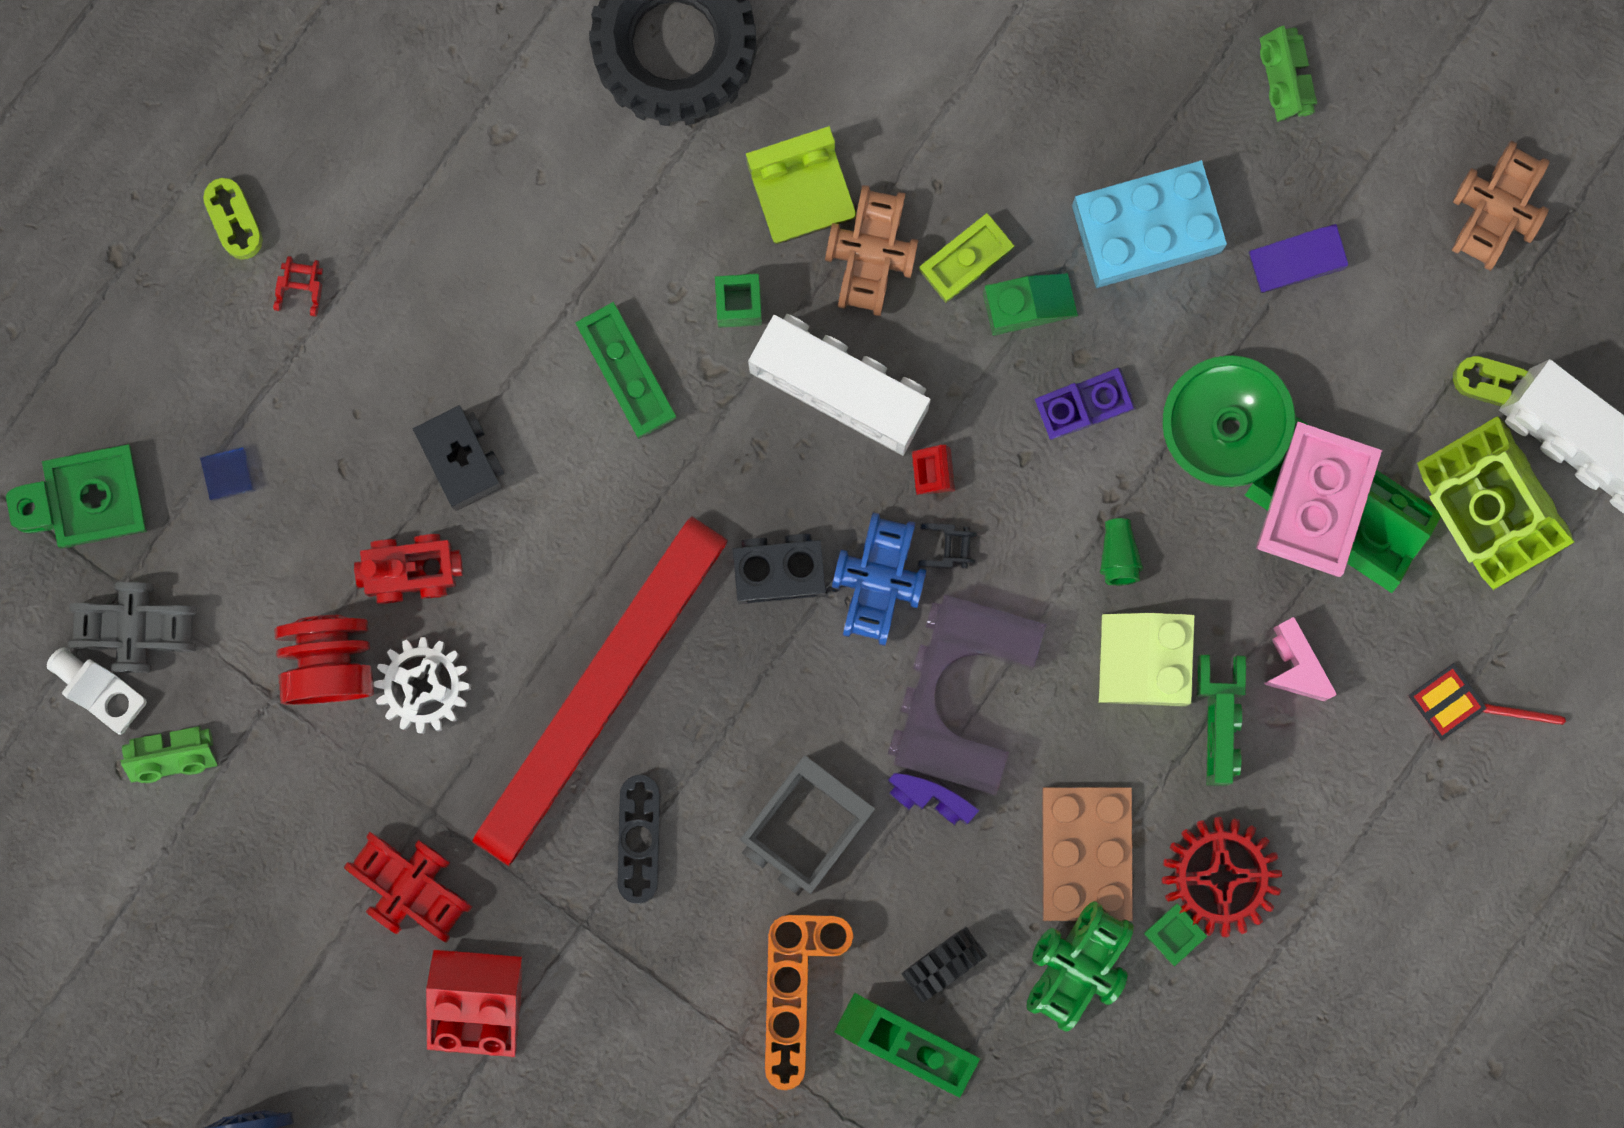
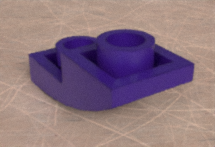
M1121 368L1113 369L1081 383H1073L1035 398L1050 440L1088 428L1136 409Z
M894 773L888 780L894 786L889 793L908 810L914 804L922 810L928 801L934 797L939 801L934 809L954 826L959 820L967 825L979 812L977 808L962 797L928 780Z

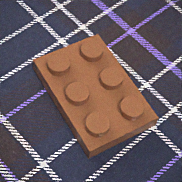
M1042 788L1043 921H1077L1084 908L1093 901L1101 904L1103 911L1120 921L1124 919L1133 921L1132 788Z

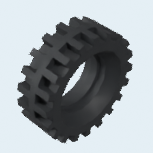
M600 0L598 6L593 7L589 41L600 81L604 88H607L614 96V100L622 108L626 106L635 113V117L645 121L646 117L659 120V124L663 126H670V122L685 121L686 126L695 124L696 118L707 114L712 118L719 114L718 109L729 101L732 104L738 97V91L743 83H748L751 67L753 60H756L757 52L756 25L749 0ZM678 2L691 5L705 15L713 28L715 43L710 59L700 71L688 78L669 80L653 75L642 66L635 55L633 39L638 23L648 11L660 4Z

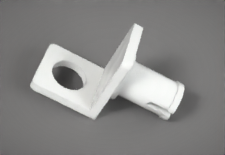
M65 647L56 650L47 662V669L68 684L62 694L67 699L89 710L120 735L126 731L147 703L143 696L113 672L91 659L83 663ZM125 694L129 701L126 713L120 717H111L107 709L110 699L114 695Z

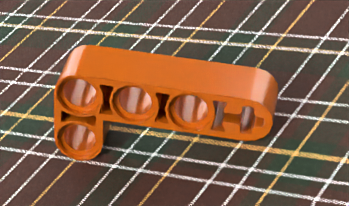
M786 915L776 919L770 926L768 934L765 1073L769 1083L777 1089H793L804 1078L806 1069L808 956H838L849 949L853 940L852 928L847 921L840 917ZM784 922H793L801 929L802 938L795 947H783L776 939L777 928ZM829 923H837L846 931V940L837 949L825 947L820 939L821 930ZM782 967H792L800 974V985L793 992H782L775 984V975ZM781 1012H792L799 1020V1030L791 1037L780 1036L774 1029V1019ZM772 1042L782 1045L800 1043L799 1052L790 1049V1063L793 1066H798V1073L791 1074L789 1081H781L780 1074L773 1072V1065H779L781 1062L782 1049L772 1051Z

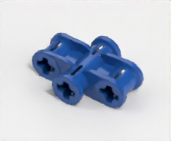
M873 512L864 545L863 558L849 556L848 551L841 549L832 588L839 589L842 585L855 589L843 636L850 637L853 633L878 639L880 645L886 646L895 609V600L899 599L910 602L911 607L918 608L927 570L919 569L918 572L903 569L916 522L908 521L907 524L881 519L879 513ZM880 534H886V535L898 537V538H900V539H896V538H892V537H888V536H883V535H880ZM848 571H853V572L865 574V575H868V576L866 577V576H862V575H857V574L849 573ZM890 581L910 585L911 587L891 583ZM861 618V619H865V620L877 622V623H879V624L876 625V624H872V623L860 621L859 619Z

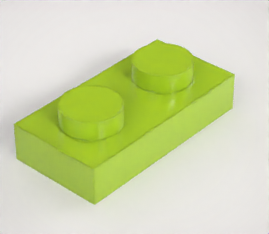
M986 213L919 267V271L944 302L947 303L1014 250L1015 246L989 214Z

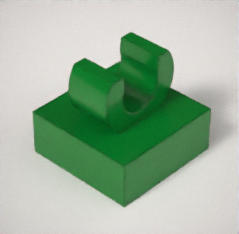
M1177 903L1143 933L1174 967L1207 937L1197 924L1193 925V920L1186 912L1180 913L1182 908Z

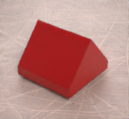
M938 445L912 451L916 495L955 492L950 447Z

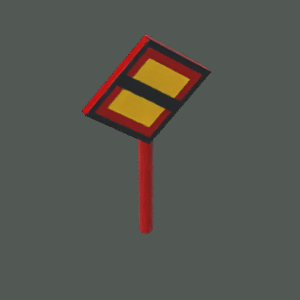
M1454 663L1408 695L1440 741L1481 712L1563 725L1566 722L1565 717L1484 704Z

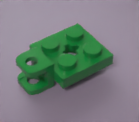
M129 444L42 461L45 482L21 485L11 489L6 494L11 525L23 533L55 530L57 546L60 549L147 532L132 449ZM97 485L99 491H106L107 493L106 499L101 501V507L93 509L91 503L83 502V496L89 494V486ZM34 503V511L30 515L25 516V506Z
M1200 654L1198 656L1197 696L1208 697L1206 786H1227L1233 784V777L1236 775L1240 776L1241 749H1234V733L1241 731L1242 705L1234 704V697L1241 698L1246 695V657L1243 655L1233 657L1232 684L1210 683V655Z

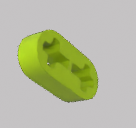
M219 178L213 180L206 187L203 199L218 237L225 250L231 256L243 260L252 258L261 249L263 238L246 196L239 185L231 179ZM225 189L229 194L235 193L236 196L230 199L234 214L228 216L220 204L214 205L213 202L219 199V190ZM239 222L240 227L245 233H253V236L247 239L249 246L245 249H241L238 244L231 245L230 241L236 238L232 224Z
M1472 356L1457 365L1453 372V382L1459 393L1466 397L1502 406L1512 395V392L1498 387L1499 381L1511 384L1516 378L1522 379L1525 377L1528 371L1484 357ZM1474 366L1480 368L1479 375L1492 379V383L1480 382L1472 388L1469 386V379L1463 376V372L1470 371Z

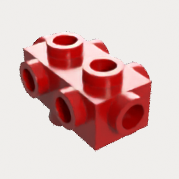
M440 534L414 537L415 544L397 546L396 539L370 542L371 549L360 550L361 562H354L357 588H364L366 596H376L377 604L402 602L403 593L420 591L421 599L447 596L446 588L456 587L455 577L463 576L460 550H452L449 540L441 541ZM429 560H437L440 564V570L435 575H427L424 571V566Z

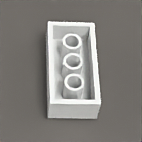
M786 314L784 319L773 315L748 360L750 373L904 456L929 409L930 398L924 395L926 389L906 377H903L901 382H898L887 376L885 373L887 367L870 357L864 356L862 361L848 355L846 352L848 346L831 336L825 335L823 340L811 335L807 331L809 325L792 315Z
M1549 359L1530 368L1526 376L1521 379L1512 391V395L1499 409L1500 412L1507 416L1505 423L1520 435L1527 436L1529 433L1542 443L1540 449L1544 454L1558 463H1562L1565 460L1577 469L1575 476L1582 483L1595 490L1598 487L1602 488L1612 496L1610 503L1624 513V415Z

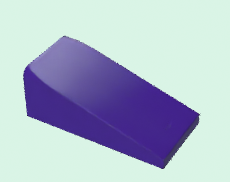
M1336 224L1249 251L1260 293L1345 270L1348 266L1347 257Z

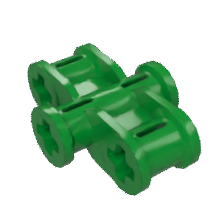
M1093 901L1081 912L1066 940L1061 938L1060 931L1054 928L1048 929L1037 942L1032 955L1033 963L1039 966L1046 964L1048 967L1029 994L1026 1004L1027 1010L1033 1014L1039 1012L1056 1021L1059 1029L1067 1032L1077 1024L1094 994L1099 995L1100 1002L1106 1005L1115 1002L1126 985L1128 973L1121 967L1114 969L1112 966L1131 940L1134 931L1133 923L1126 919L1121 921L1104 912L1101 904Z

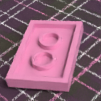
M1297 422L1256 549L1341 577L1346 568L1382 450Z

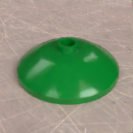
M1242 356L1214 357L1190 368L1172 387L1163 410L1164 438L1174 460L1193 478L1218 487L1244 486L1267 476L1285 458L1296 426L1294 404L1283 381L1267 366ZM1230 420L1240 423L1239 430L1234 434H1228L1224 431V425Z

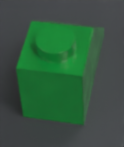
M1068 273L1026 276L984 287L983 298L992 336L1078 317Z

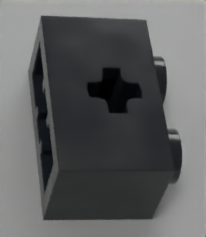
M458 405L412 428L451 507L455 511L502 488L498 477L505 473L493 450L485 454L478 440L485 433L474 412L466 415L462 407ZM459 446L466 452L472 450V453L467 456L469 464L464 467L457 461L451 463V460L456 457L454 449Z

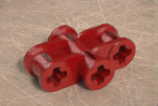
M369 832L366 836L368 842L353 862H347L343 867L359 881L382 895L375 907L369 906L366 913L397 935L402 930L400 927L401 922L406 915H409L431 934L447 943L450 939L448 933L464 912H470L473 908L472 905L458 894L434 879L439 870L447 868L450 862L419 839L415 843L417 850L408 860L386 841ZM378 853L377 857L374 859V861L371 863V865H370L369 868L367 869V867H368V865L370 864V862L373 860V858H374V857L376 856V854ZM427 861V864L424 866V868L421 870V872L418 874V876L415 877L416 874L418 873V871L421 869V867H422V866L424 865V863ZM399 897H401V899L399 900V902L396 904V906L393 908V910H392V911L390 912V914H389V911L391 910V908L393 907V905L396 903V901L399 899ZM450 905L449 909L438 922L439 917L442 915L447 906Z

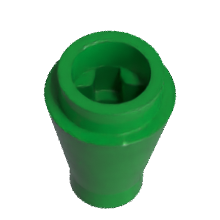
M1116 518L1105 521V537L1100 566V574L1105 576V584L1123 586L1139 582L1140 572L1144 568L1132 532L1131 520Z

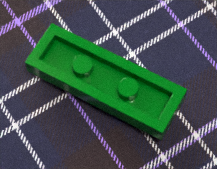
M614 302L575 322L638 439L677 419Z

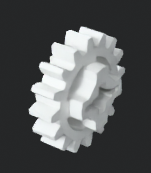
M425 637L420 638L418 648H413L408 640L402 641L403 653L399 655L390 649L387 653L392 660L389 666L378 664L377 666L385 674L384 680L374 681L373 684L374 687L383 689L385 695L380 696L376 700L377 705L389 704L391 708L385 717L390 721L398 716L402 717L400 728L405 731L412 722L416 723L417 733L419 734L425 733L428 723H431L436 731H441L442 718L446 717L455 722L457 717L452 711L455 706L467 707L468 703L460 698V692L471 690V685L461 682L460 677L469 670L466 666L455 667L454 663L460 656L456 651L450 652L446 656L443 654L445 650L444 642L438 641L434 648L430 649L428 640ZM426 656L425 659L423 658L420 666L410 670L401 668L410 659ZM442 663L450 674L451 689L444 687L441 682L439 673ZM426 674H429L428 682L433 685L432 691L430 693L422 692L420 697H416L417 689L412 686V682L415 678L422 680ZM394 682L402 685L406 698L403 702V708L395 697ZM436 701L444 704L434 713L419 715L422 713L425 705Z

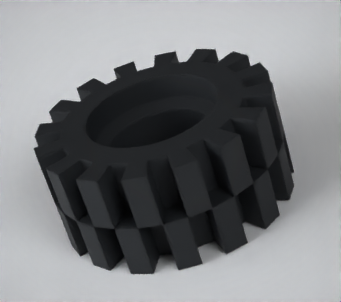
M964 927L901 974L923 1003L965 974L987 955L968 928Z

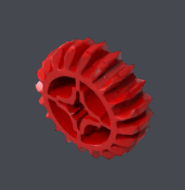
M1215 817L1212 823V832H1209L1203 820L1196 822V829L1199 834L1197 838L1188 829H1184L1181 832L1182 838L1188 844L1185 848L1175 842L1170 844L1169 849L1180 855L1178 860H1163L1162 865L1166 868L1175 869V875L1162 877L1161 883L1165 885L1175 883L1176 891L1166 894L1165 900L1171 902L1180 898L1183 903L1180 905L1182 908L1180 913L1189 910L1192 913L1190 918L1193 920V925H1198L1201 919L1204 920L1203 932L1207 936L1212 935L1215 923H1218L1221 936L1229 937L1231 932L1230 923L1233 922L1237 931L1240 934H1244L1247 932V925L1244 921V918L1247 916L1255 925H1260L1263 922L1261 916L1255 911L1258 906L1267 912H1272L1274 909V905L1264 899L1265 894L1280 895L1281 889L1276 886H1269L1268 881L1269 878L1282 877V871L1277 869L1268 871L1267 863L1274 862L1279 858L1278 854L1274 852L1263 856L1260 850L1265 848L1270 841L1267 837H1263L1254 844L1251 839L1255 835L1256 827L1253 825L1248 826L1242 835L1238 834L1240 828L1239 819H1232L1229 823L1228 831H1224L1222 818ZM1226 840L1242 847L1250 855L1255 868L1241 869L1234 866L1230 861L1229 851L1226 849ZM1212 841L1213 852H1211L1209 866L1203 871L1186 872L1189 860L1195 851L1205 843ZM1219 864L1225 865V871H1231L1232 874H1243V878H1236L1225 882L1224 890L1216 888L1218 883L1212 884L1211 880L1199 879L1200 876H1210L1211 873L1218 872ZM1245 882H1256V887L1250 900L1241 909L1231 913L1230 903H1232V893L1235 887ZM1201 885L1209 888L1213 893L1214 903L1217 905V914L1201 908L1191 897L1187 886Z

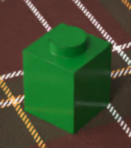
M759 274L715 276L718 328L762 325Z

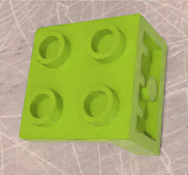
M830 126L746 153L747 166L775 244L831 227L832 223L840 224L856 217V212L835 153V141Z

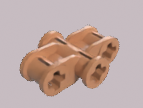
M1511 140L1496 164L1489 182L1478 177L1477 171L1471 168L1460 185L1453 203L1457 205L1464 203L1474 210L1458 235L1451 251L1457 254L1463 251L1483 262L1484 268L1491 271L1502 254L1513 230L1524 235V241L1531 243L1542 226L1549 209L1544 206L1537 208L1527 202L1542 179L1550 161L1546 158L1538 160L1517 149V143Z
M863 185L854 231L840 229L839 224L832 223L825 261L832 262L834 258L848 261L841 286L838 308L845 309L849 305L873 310L874 315L881 316L889 269L903 272L904 277L911 278L918 240L911 239L910 242L896 240L906 193L899 192L897 196L871 191L869 186Z

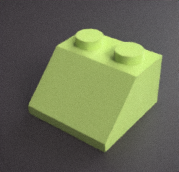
M1163 613L1102 614L1098 703L1164 706L1190 705L1192 697L1194 615Z

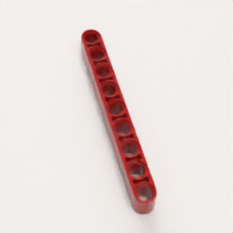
M693 516L686 521L478 829L472 840L474 844L508 867L513 863L724 550L728 539Z

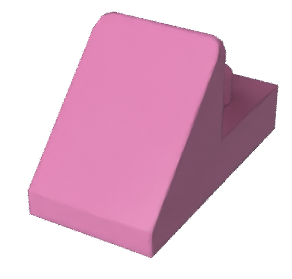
M1292 617L1273 628L1277 636L1272 641L1277 652L1284 662L1291 659L1294 667L1264 684L1321 701H1326L1336 696L1337 694L1295 618Z

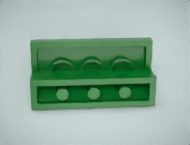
M1296 416V424L1297 422H1301L1306 425H1309ZM1284 459L1267 476L1253 482L1245 493L1246 497L1267 511ZM1376 470L1347 564L1390 593H1393L1401 583L1414 557L1432 535L1441 518L1439 512Z

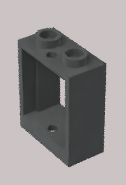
M804 755L741 837L740 841L747 845L742 853L762 869L769 862L781 871L782 874L777 880L797 896H799L803 889L811 894L875 811V808ZM802 778L806 779L855 817L809 879L756 839Z

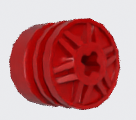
M320 615L301 618L290 624L274 628L275 640L296 642L294 646L276 650L278 658L297 660L298 668L287 670L278 675L281 704L332 703L373 696L372 666L351 663V655L369 650L370 642L349 640V636L364 634L369 631L368 620L349 618L342 615Z

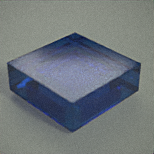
M243 447L200 457L209 499L212 502L255 491L246 452Z

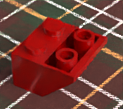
M433 950L426 986L427 1050L515 1057L522 991V957Z

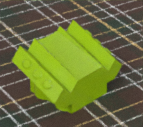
M1499 416L1417 463L1422 479L1432 494L1429 496L1467 561L1469 563L1473 562L1481 577L1493 590L1574 543L1569 526L1559 516L1552 498L1541 486L1531 469L1526 455L1517 446L1510 429Z

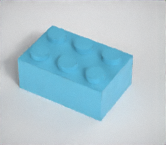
M1202 160L1075 196L1072 204L1096 288L1222 253L1227 245Z

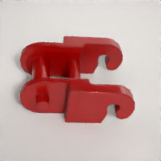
M288 256L286 263L281 264V269H285L284 277H277L276 301H274L273 310H281L285 290H289V288L309 290L312 293L311 300L313 302L310 308V316L317 317L323 286L317 279L318 274H323V268H319V260H315L312 266L293 263L292 256ZM292 272L311 275L310 283L290 281Z

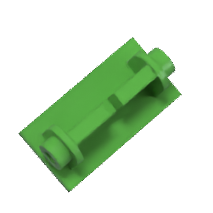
M1280 26L1259 38L1261 44L1260 57L1266 67L1270 86L1269 99L1275 109L1277 122H1281L1296 113L1298 117L1314 114V105L1318 103L1311 74L1298 76L1296 74V69L1309 66L1303 35H1298L1297 28L1285 29V26Z
M201 726L172 731L170 732L171 747L164 748L162 734L130 739L129 744L122 745L124 759L120 760L121 765L131 783L137 781L152 783L158 781L163 776L179 773L194 775L203 772L205 768L218 766L217 760L210 746H213L210 728L202 730Z

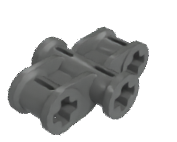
M140 582L114 583V590L118 592V605L71 603L69 605V611L74 613L73 639L68 641V648L80 650L116 649V662L111 664L112 672L150 673L151 665L147 664V650L167 652L196 651V644L191 641L192 616L197 614V607L182 605L149 606V593L154 591V584Z

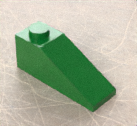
M855 992L834 1031L864 1050L959 1098L980 1061L979 1057Z

